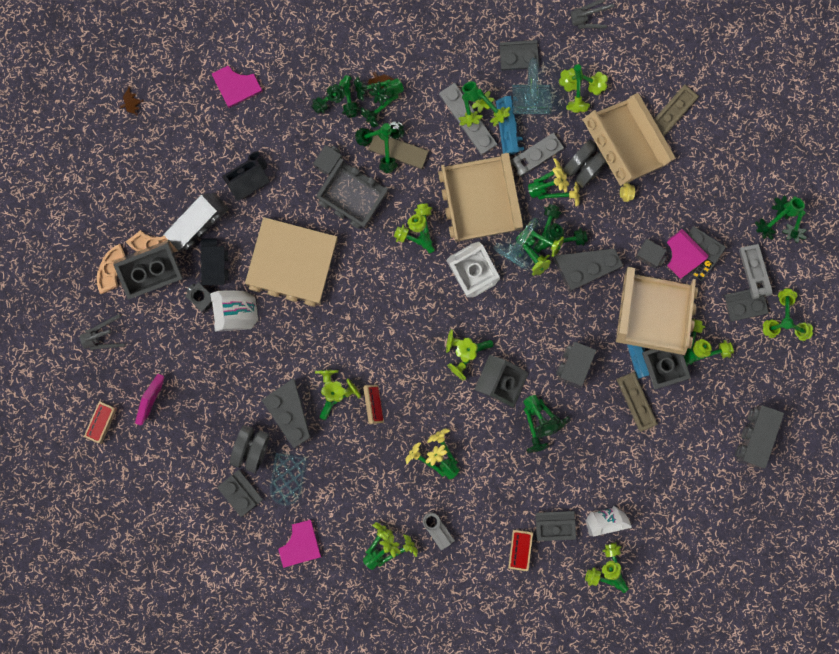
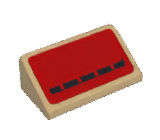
M365 385L363 389L369 424L383 423L378 385Z
M99 401L84 437L102 444L117 408Z
M513 530L508 569L529 570L533 532Z

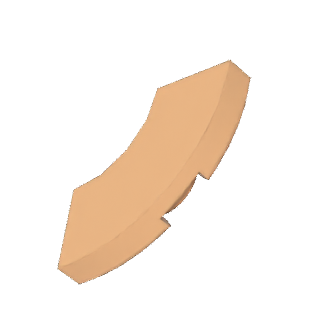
M140 230L128 239L126 243L137 252L168 239L165 236L150 237ZM170 242V245H171V247H172V250H173V252L175 253V252L178 251V250H177V249L173 246V244Z
M121 244L109 250L102 259L97 272V286L100 294L118 287V275L113 263L114 260L126 256Z

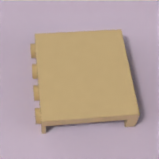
M639 93L634 94L626 101L596 112L594 110L582 119L620 186L658 170L676 159Z
M509 153L501 154L500 157L447 167L441 165V171H438L440 183L444 182L445 189L442 190L443 201L447 200L448 208H445L447 219H451L452 226L449 227L450 237L455 239V242L523 229Z
M263 217L245 284L249 286V290L255 292L265 290L268 291L267 294L270 296L278 297L280 294L286 296V300L297 302V299L305 301L304 304L315 307L316 304L321 305V297L338 237Z
M627 267L623 282L616 342L685 355L687 349H691L693 337H690V331H693L695 323L692 320V315L696 311V304L693 303L698 293V287H695L696 279H693L691 285L635 275V268Z

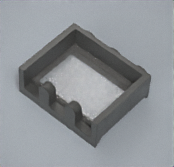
M340 158L319 190L316 198L319 200L318 204L325 209H328V207L334 209L336 216L344 219V217L351 220L350 224L357 229H360V227L365 229L389 193V189L379 185L374 179L368 178L358 169L349 166Z

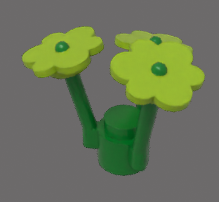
M525 229L518 235L516 241L534 261L535 265L532 267L533 276L542 274L549 268L551 263L550 260H546L550 256L549 254L545 257L543 255L538 256L531 248L536 242L534 238L536 237L551 245L552 257H554L563 244V236L560 240L552 242L536 233L533 229L530 232Z

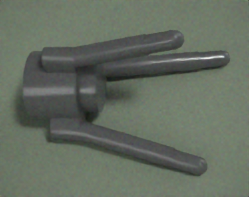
M597 0L581 8L574 9V11L570 12L573 26L578 25V29L607 28V25L585 24L588 21L587 15L613 8L615 5H605L586 11L606 1Z
M121 314L104 321L92 329L86 330L84 334H80L82 347L84 349L90 348L91 351L125 347L124 343L97 345L99 343L98 337L111 333V330L100 333L95 332L120 318Z

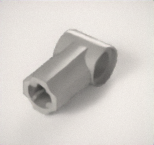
M428 512L424 515L422 519L423 525L440 550H443L455 541L436 513ZM430 516L437 519V523L432 527L426 524V519Z

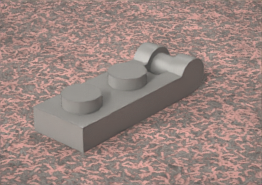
M553 132L523 153L512 158L510 162L518 170L517 174L519 177H522L562 151L564 147ZM524 159L528 163V165L525 167L521 163V161Z
M759 244L741 247L739 252L752 299H757L762 295L771 296L772 288ZM762 283L763 288H757V284Z

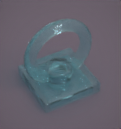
M534 57L529 60L528 85H512L513 114L552 113L550 85H538V62Z
M537 218L530 220L515 245L510 243L506 249L497 243L493 250L522 269L527 270L530 264L522 259L525 253L522 251V246L532 231L535 230L539 220Z

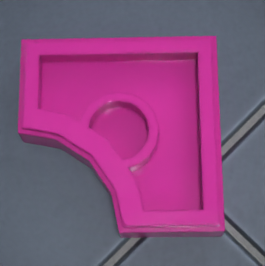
M229 66L212 73L228 108L262 92L254 74L247 76L239 75L233 72Z
M683 229L667 241L672 251V259L667 266L680 279L708 258V254Z
M157 374L143 394L135 421L136 424L143 425L150 415L153 404L163 385V375Z
M311 520L292 525L290 540L285 546L278 549L283 568L321 557Z

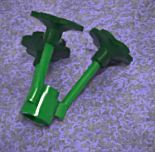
M537 395L529 396L523 401L525 405L523 410L527 415L533 437L531 439L533 446L526 450L528 453H533L549 448L548 443L541 444L539 438L557 433L570 421V418L567 416L561 420L548 409L542 399H538ZM542 408L552 418L548 421L542 417L540 413ZM531 414L537 415L539 418L540 426L536 429L534 428Z

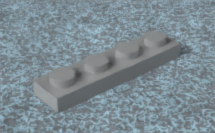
M453 83L441 91L439 96L458 123H460L461 121L458 118L465 117L466 108L462 99L463 94L457 85ZM479 120V124L472 123L471 127H468L467 124L461 126L481 156L497 146V143L481 120Z

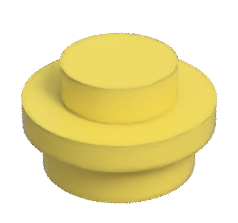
M626 183L620 188V197L624 202L633 200L635 197V187L630 185V183Z

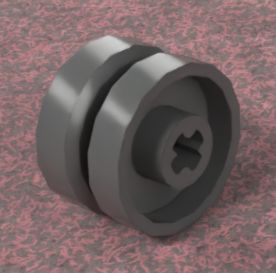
M589 139L563 169L569 176H574L581 170L576 178V182L582 188L593 180L606 164L601 151L594 157L592 156L598 149L597 144L592 139Z
M243 425L234 444L229 465L240 468L246 460V471L256 474L266 454L270 434L259 431L253 439L254 428Z

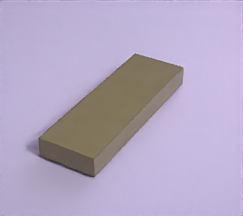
M685 84L654 119L663 137L699 97Z
M378 135L373 136L369 151L385 156L384 140H381ZM389 138L391 158L393 157L396 161L415 168L423 169L429 151L394 138Z
M635 372L616 379L639 432L658 425Z

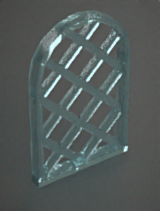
M276 453L270 483V494L276 503L290 505L299 498L302 491L306 458ZM280 456L289 457V458L286 459L285 461H283V460L280 458ZM277 457L281 462L278 466H276ZM293 458L302 460L296 464ZM291 459L294 466L288 469L285 463ZM304 462L303 469L301 470L298 465ZM283 465L287 471L281 475L277 469ZM296 467L300 473L294 477L290 471ZM276 471L279 477L274 480V474ZM287 473L292 477L288 482L283 478ZM301 475V481L299 484L296 478H298ZM281 478L284 485L278 488L275 482ZM295 481L298 487L292 490L288 484ZM274 485L277 490L272 493V486ZM286 486L290 492L284 496L280 490ZM299 489V493L296 496L294 492ZM277 492L282 496L278 501L273 496ZM292 494L295 500L289 503L286 497Z

